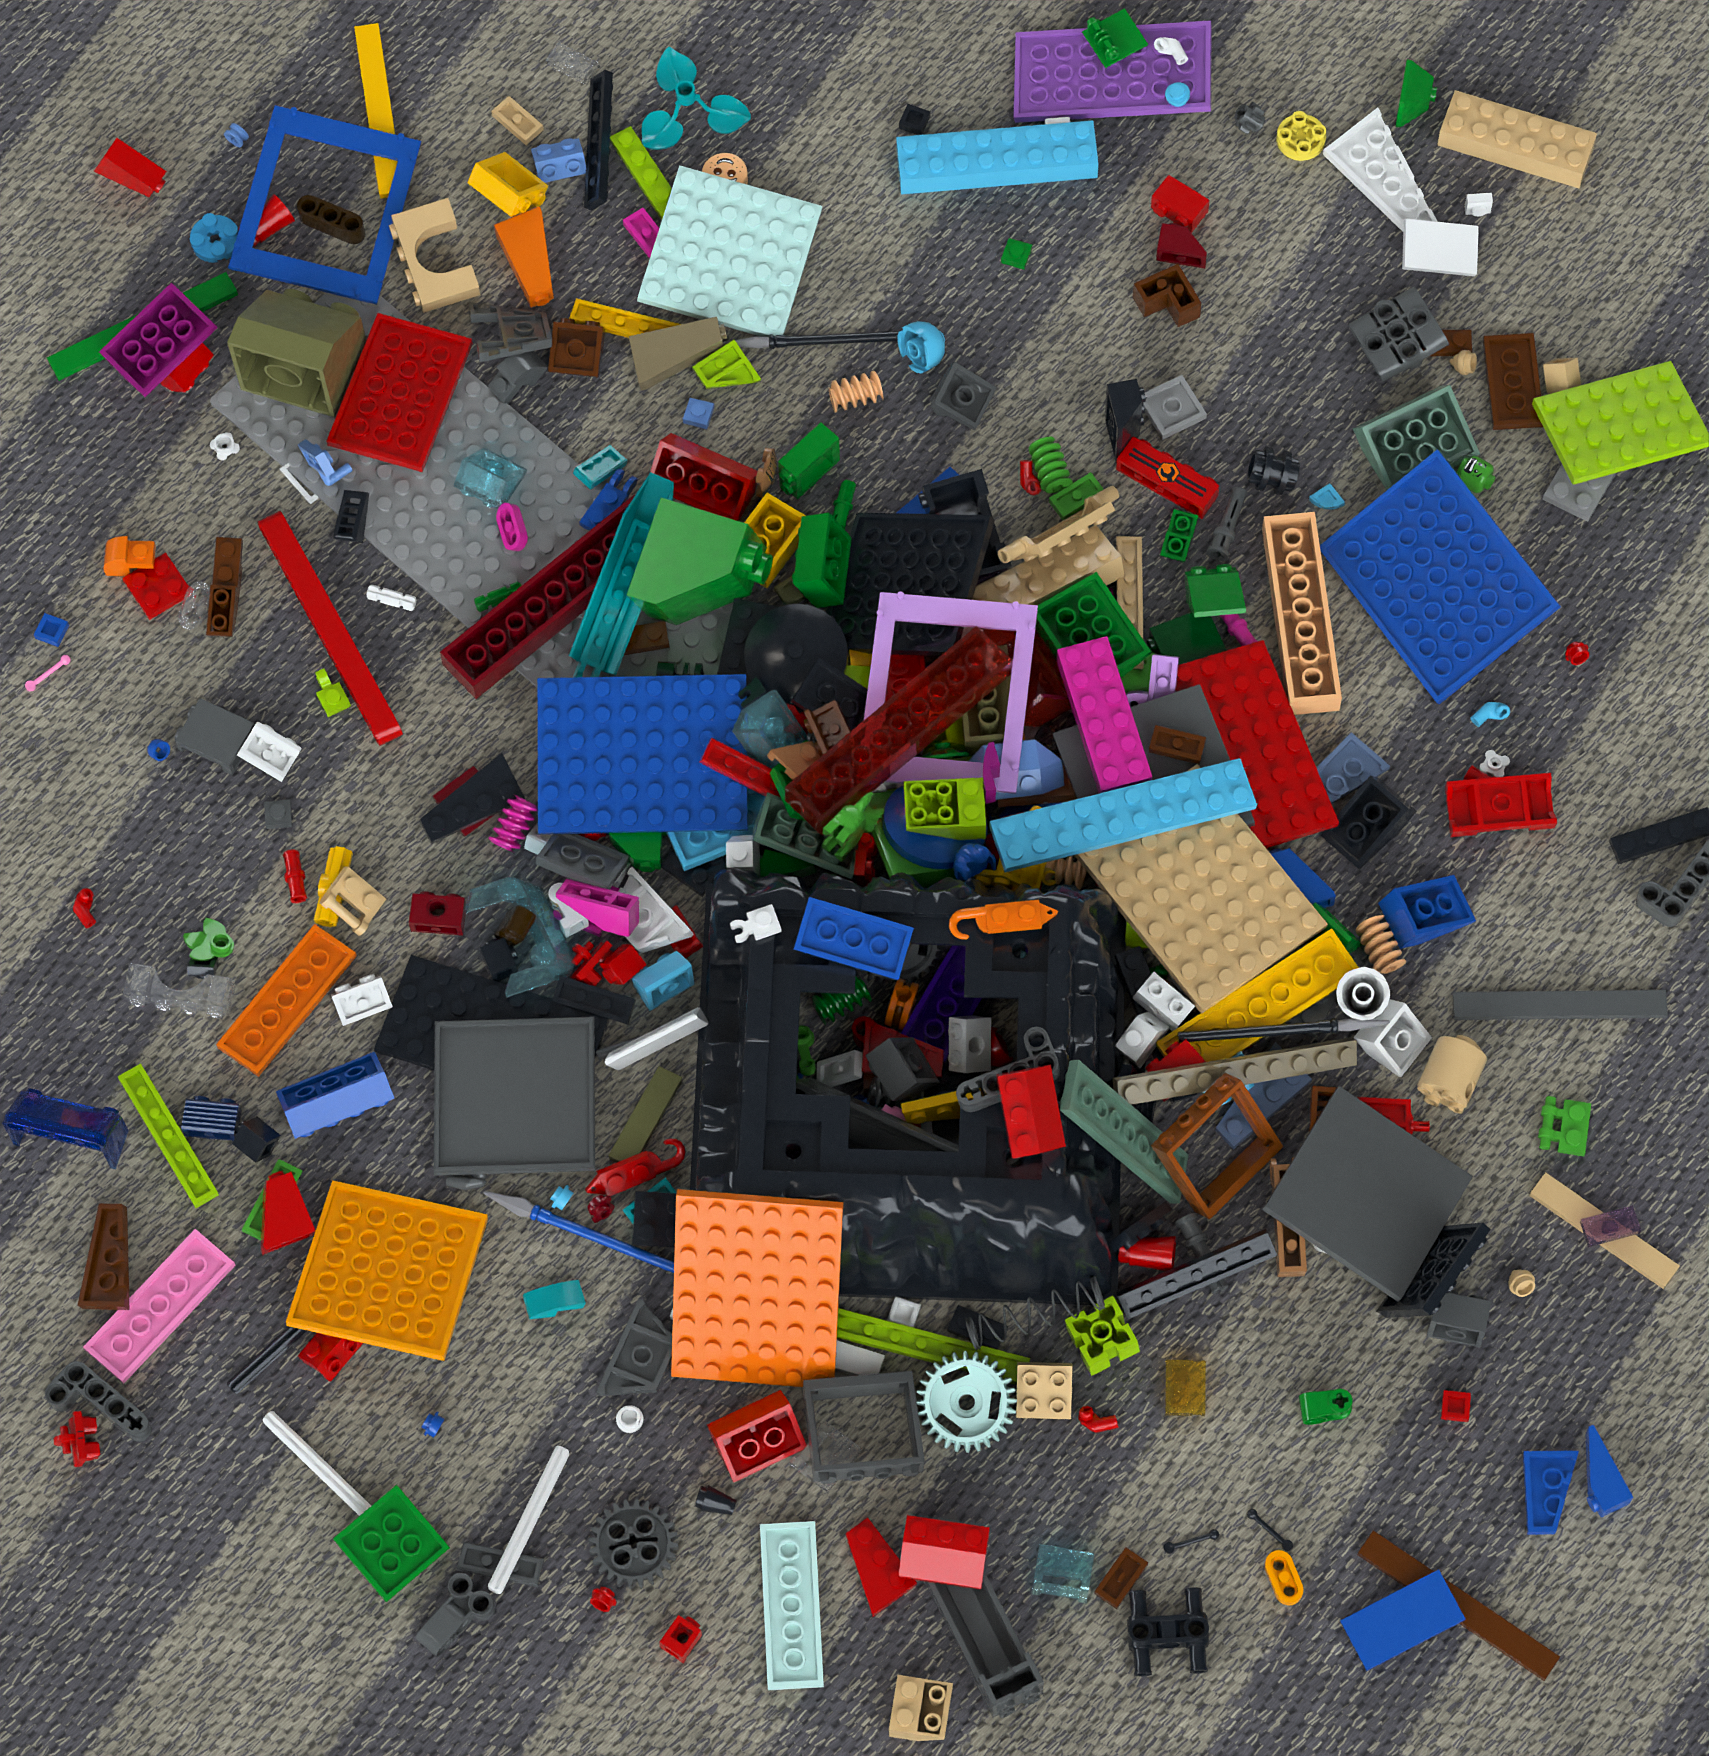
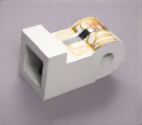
M556 883L551 886L548 895L551 907L559 912L563 918L559 922L561 931L567 938L588 927L589 923L588 919L556 898V892L563 884Z

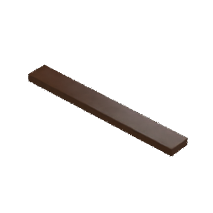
M1372 1531L1357 1554L1404 1587L1434 1572L1375 1531ZM1444 1578L1466 1619L1459 1624L1545 1681L1560 1659V1656Z

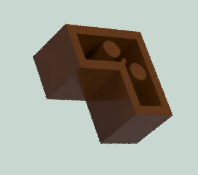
M1179 264L1134 283L1133 299L1143 317L1167 308L1177 327L1200 318L1202 303Z

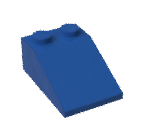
M1455 875L1395 888L1378 903L1400 949L1422 944L1476 921Z

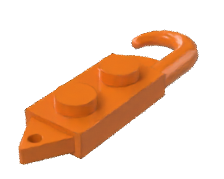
M1039 900L963 908L952 914L949 920V929L956 938L966 940L969 938V935L963 934L957 929V923L963 919L975 918L979 929L988 934L1042 929V925L1055 917L1058 911L1039 903Z

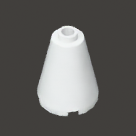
M1361 967L1345 973L1338 983L1336 998L1339 1007L1347 1016L1355 1020L1367 1021L1378 1017L1387 1008L1390 1000V989L1382 974L1375 969Z

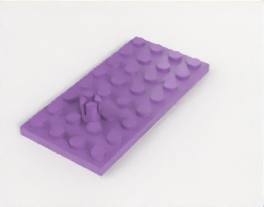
M1211 21L1136 25L1147 41L1148 46L1107 68L1103 66L1082 34V31L1087 28L1016 32L1015 123L1045 121L1048 118L1060 117L1087 119L1211 111ZM1159 37L1178 40L1188 57V61L1178 65L1173 55L1162 54L1155 49V40ZM1176 82L1186 84L1190 90L1189 100L1180 107L1171 105L1165 97L1167 87Z

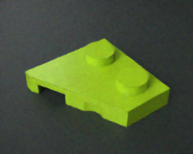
M732 340L692 367L706 389L758 383L761 381L760 376L735 340Z

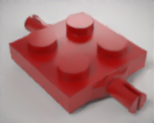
M1357 1097L1411 1135L1413 1131L1429 1133L1430 1121L1413 1120L1411 1099Z

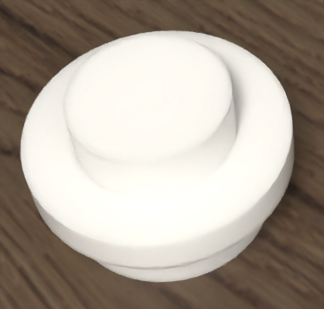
M628 1405L618 1411L616 1422L623 1432H636L643 1425L644 1418L639 1408Z

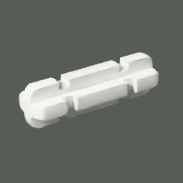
M370 585L367 590V598L369 600H380V603L398 608L403 606V609L409 611L415 608L417 601L415 596L408 594L403 596V593L387 588L381 590L376 585Z

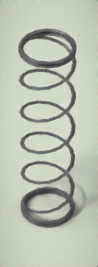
M1090 1277V1282L1098 1306L1094 1303L1080 1281L1076 1282V1316L1071 1313L1057 1290H1052V1324L1046 1320L1034 1300L1028 1297L1027 1332L1020 1326L1009 1307L1004 1305L1003 1340L997 1336L986 1317L979 1313V1341L972 1318L966 1317V1326L974 1349L976 1351L980 1350L982 1346L981 1316L993 1335L1000 1342L1003 1343L1007 1334L1005 1308L1023 1333L1029 1334L1031 1329L1030 1300L1045 1323L1052 1327L1055 1323L1054 1292L1067 1312L1073 1318H1078L1080 1311L1078 1284L1096 1309L1100 1311L1105 1309V1303L1096 1277Z

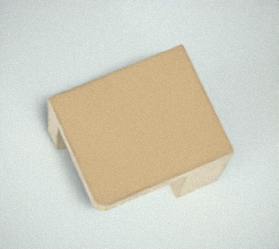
M1556 358L1543 364L1548 394L1581 385L1578 358Z

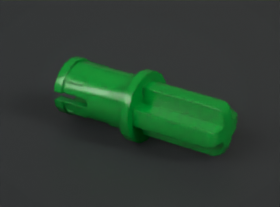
M844 480L841 483L837 500L833 502L835 507L832 516L844 530L849 511L853 509L851 502L856 488V483L850 480Z

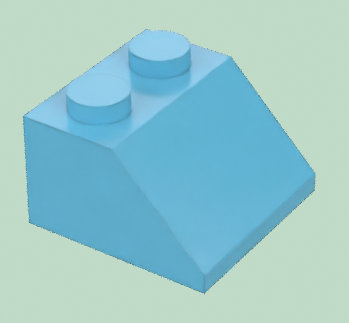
M678 951L672 954L666 953L658 958L657 963L650 967L645 966L632 977L633 987L649 1011L694 985L692 965Z

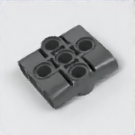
M1415 286L1391 300L1379 301L1373 310L1348 324L1382 382L1387 381L1406 369L1418 368L1422 364L1423 359L1449 345L1442 329ZM1396 305H1398L1399 309H1400L1401 312H1402V315L1400 314V312H1399V310L1397 309ZM1386 312L1392 313L1389 317H1381ZM1372 318H1375L1379 328L1376 326ZM1420 319L1426 320L1423 324H1415ZM1396 332H1404L1400 337L1393 336ZM1418 341H1420L1421 345H1422L1423 348H1424V351L1422 350V348H1421V346L1419 345ZM1376 344L1382 345L1379 349H1371ZM1410 351L1416 352L1413 356H1405ZM1394 354L1397 355V357L1399 358V360H1400V362H1401L1402 364H1399V362H1398V360H1397V358L1395 357Z

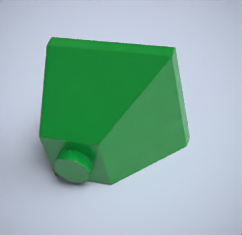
M1412 60L1406 61L1395 127H1402L1425 113L1429 109L1430 101L1435 102L1437 87H1432L1434 77Z

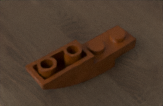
M216 537L213 582L210 585L207 636L233 637L243 570L241 566L242 538Z

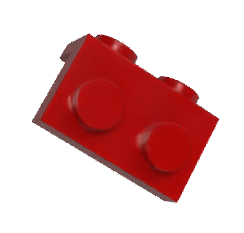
M316 1333L299 1353L298 1357L304 1363L319 1371L326 1380L332 1381L363 1343Z

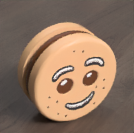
M716 154L710 157L702 168V172L748 185L747 167L744 161L734 154Z

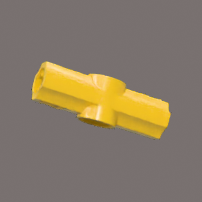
M336 846L330 848L325 873H322L318 885L319 899L314 922L321 926L334 927L338 923L339 916L330 908H324L320 904V900L341 870L351 865L353 853L345 847ZM337 895L336 901L342 905L344 899Z

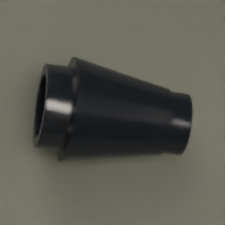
M709 1485L707 1487L700 1486L694 1507L700 1508L701 1512L732 1515L737 1499H733Z

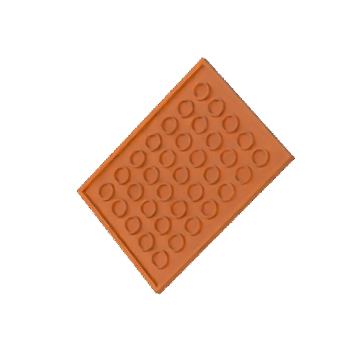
M677 1189L671 1377L803 1387L804 1380L835 1377L843 1202Z

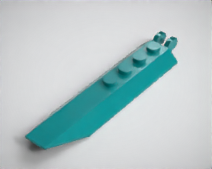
M650 472L624 511L569 653V657L579 662L573 677H583L586 666L593 668L590 677H599L601 672L616 676L641 609L627 596V592L660 498L673 501V481Z

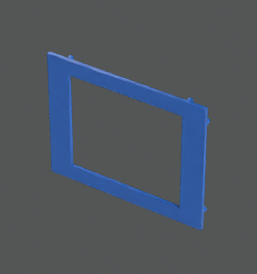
M275 105L228 269L377 305L395 241L389 229V225L393 224L391 215L403 212L421 141L404 137L403 133L395 135L297 111L296 107L288 109ZM285 134L398 161L366 276L253 248Z

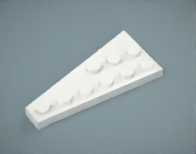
M1378 107L1323 150V155L1402 231H1404L1405 219L1437 222L1432 210L1428 208L1421 189L1415 183L1414 175L1399 146L1395 144L1388 125H1385Z

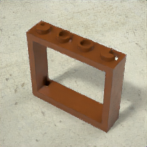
M1227 1073L1219 1077L1151 1145L1192 1209L1208 1219H1211L1270 1161V1158H1273L1284 1147L1243 1082ZM1232 1096L1257 1135V1138L1199 1194L1172 1153Z

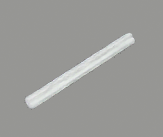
M270 1411L263 1418L264 1424L359 1516L371 1507L355 1489L274 1411Z
M562 1446L555 1447L488 1584L490 1591L496 1594L503 1592L569 1457L568 1449Z

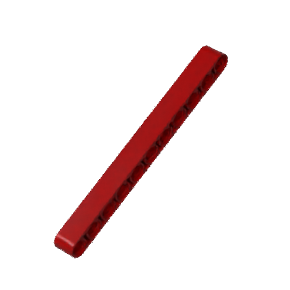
M278 511L257 521L266 542L378 745H384L402 736L403 733L399 723L282 512Z

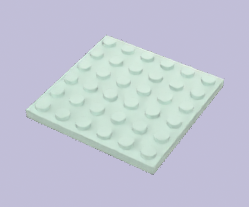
M679 165L637 302L701 320L717 317L719 325L724 324L725 327L761 337H769L770 334H773L775 337L776 335H784L822 212V206Z

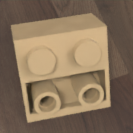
M897 1675L889 1725V1737L914 1741L944 1740L953 1683Z

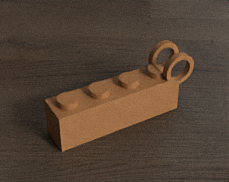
M1270 1158L1272 1193L1290 1165H1277L1276 1158ZM1274 1218L1275 1245L1278 1255L1276 1256L1277 1277L1305 1276L1307 1272L1305 1238Z

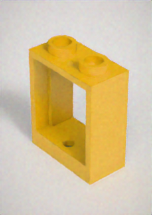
M506 152L475 163L467 182L511 217L541 206L545 201V193L549 186Z

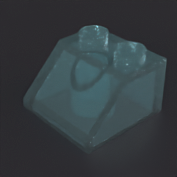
M482 448L462 459L453 486L460 489L466 496L482 500L483 504L488 507L498 508L503 503L509 501L525 476L527 469L486 448Z

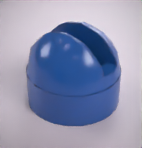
M154 739L147 746V753L151 758L163 761L170 753V745L161 739ZM157 747L161 749L159 753L156 752Z

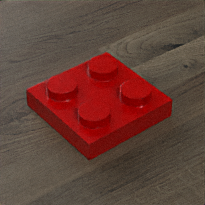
M166 552L155 558L154 569L138 568L122 578L124 584L149 620L193 595L192 590Z

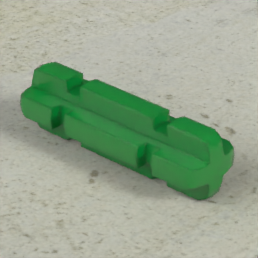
M520 582L509 584L510 587L508 588L504 586L491 591L485 597L484 595L478 596L474 599L475 606L479 612L489 609L488 606L495 607L522 585Z

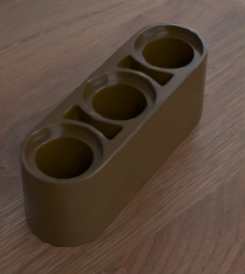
M304 195L298 200L297 209L299 217L306 226L349 244H359L364 240V224L358 214L312 195Z
M517 905L506 913L494 936L497 939L505 938L508 946L512 944L516 946L524 941L537 916L530 910Z

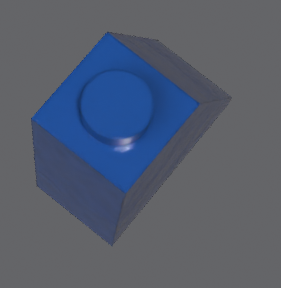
M1279 848L1269 852L1312 905L1315 902L1325 908L1334 905L1336 897L1334 891L1290 848L1285 850Z

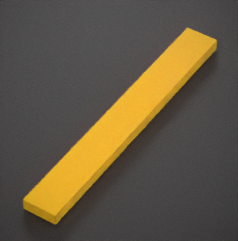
M379 24L355 26L369 128L395 134ZM374 156L380 199L388 198L398 161Z

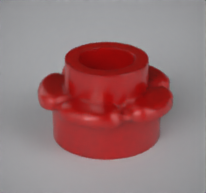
M1583 642L1571 643L1566 649L1565 659L1570 661L1572 665L1584 663L1590 655L1588 645Z
M606 1587L593 1589L590 1603L596 1609L609 1612L612 1606H616L617 1601L612 1590Z

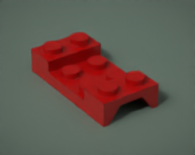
M1551 773L1447 781L1445 795L1450 837L1477 835L1478 832L1528 828L1529 831L1554 829L1557 825V818L1553 811Z

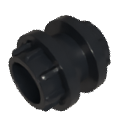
M1266 446L1263 451L1256 450L1253 452L1248 467L1247 480L1249 483L1255 484V489L1259 491H1264L1266 485L1274 486V494L1282 495L1284 491L1291 492L1295 488L1298 479L1300 462L1298 459L1292 458V453L1284 450L1279 457L1274 455L1272 447Z

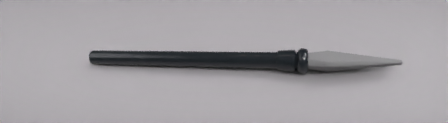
M900 331L801 336L776 335V337L770 334L769 337L757 336L735 341L739 347H769L770 349L801 345L898 341V333ZM731 341L723 342L724 346Z
M1332 1018L1331 1020H1319L1318 1022L1187 1031L1178 1032V1042L1182 1043L1185 1039L1188 1042L1318 1032H1332L1336 1034L1338 1031L1363 1029L1388 1024L1390 1021L1337 1020Z

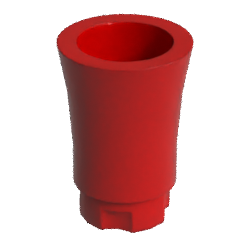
M275 194L265 203L253 247L259 242H264L280 229L295 222L288 208Z
M1176 1236L1144 1237L1127 1250L1122 1246L1119 1249L1118 1261L1119 1263H1129L1130 1266L1146 1267L1164 1272L1174 1268Z

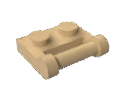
M344 867L321 898L320 904L326 909L330 908L352 927V931L356 935L361 936L367 930L370 921L383 905L386 898L350 867ZM337 895L361 914L359 919L336 901Z

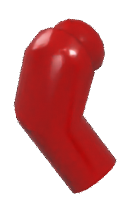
M1021 460L1020 485L1028 494L1035 496L1042 489L1040 481L1033 474V461Z

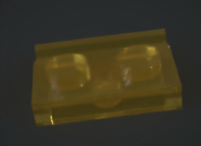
M1166 1360L1165 1415L1205 1416L1206 1361Z

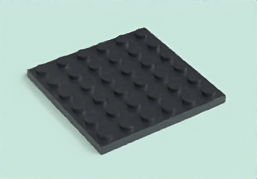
M857 512L850 533L851 546L844 602L841 605L829 606L827 614L835 618V621L844 633L848 653L849 650L872 654L880 592L898 594L901 591L909 595L972 600L995 522L991 515ZM895 621L891 655L956 657L964 627Z

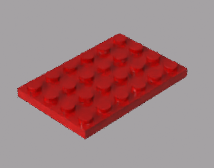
M377 313L327 438V446L423 472L471 350L472 339Z

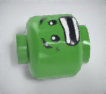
M1472 456L1469 459L1466 457L1456 472L1470 491L1474 493H1480L1484 488L1489 490L1496 479L1492 475L1494 472L1493 465L1478 456Z

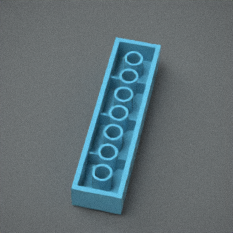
M1093 120L896 137L901 194L1098 178V156Z

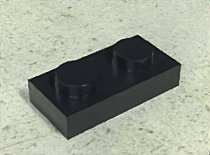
M958 1305L947 1331L971 1341L965 1321L966 1317H971L980 1341L979 1313ZM981 1316L982 1346L998 1350L1001 1342L993 1335ZM986 1317L997 1336L1003 1340L1004 1324Z

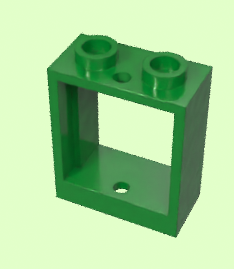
M821 422L778 461L779 486L781 490L788 496L792 494L797 500L840 461L839 437Z

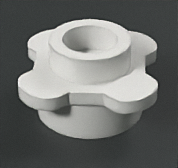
M231 433L219 434L210 442V448L216 451L219 460H226L227 456L232 453L236 454L240 450L239 444L234 442Z
M1493 750L1487 751L1484 763L1480 764V771L1491 777H1503L1505 766L1509 765L1510 759L1507 756L1496 754Z

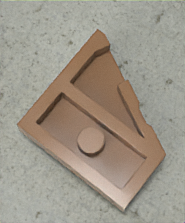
M813 741L771 749L767 754L771 761L774 759L779 761L786 768L784 773L797 781L799 786L808 794L831 790L835 785Z

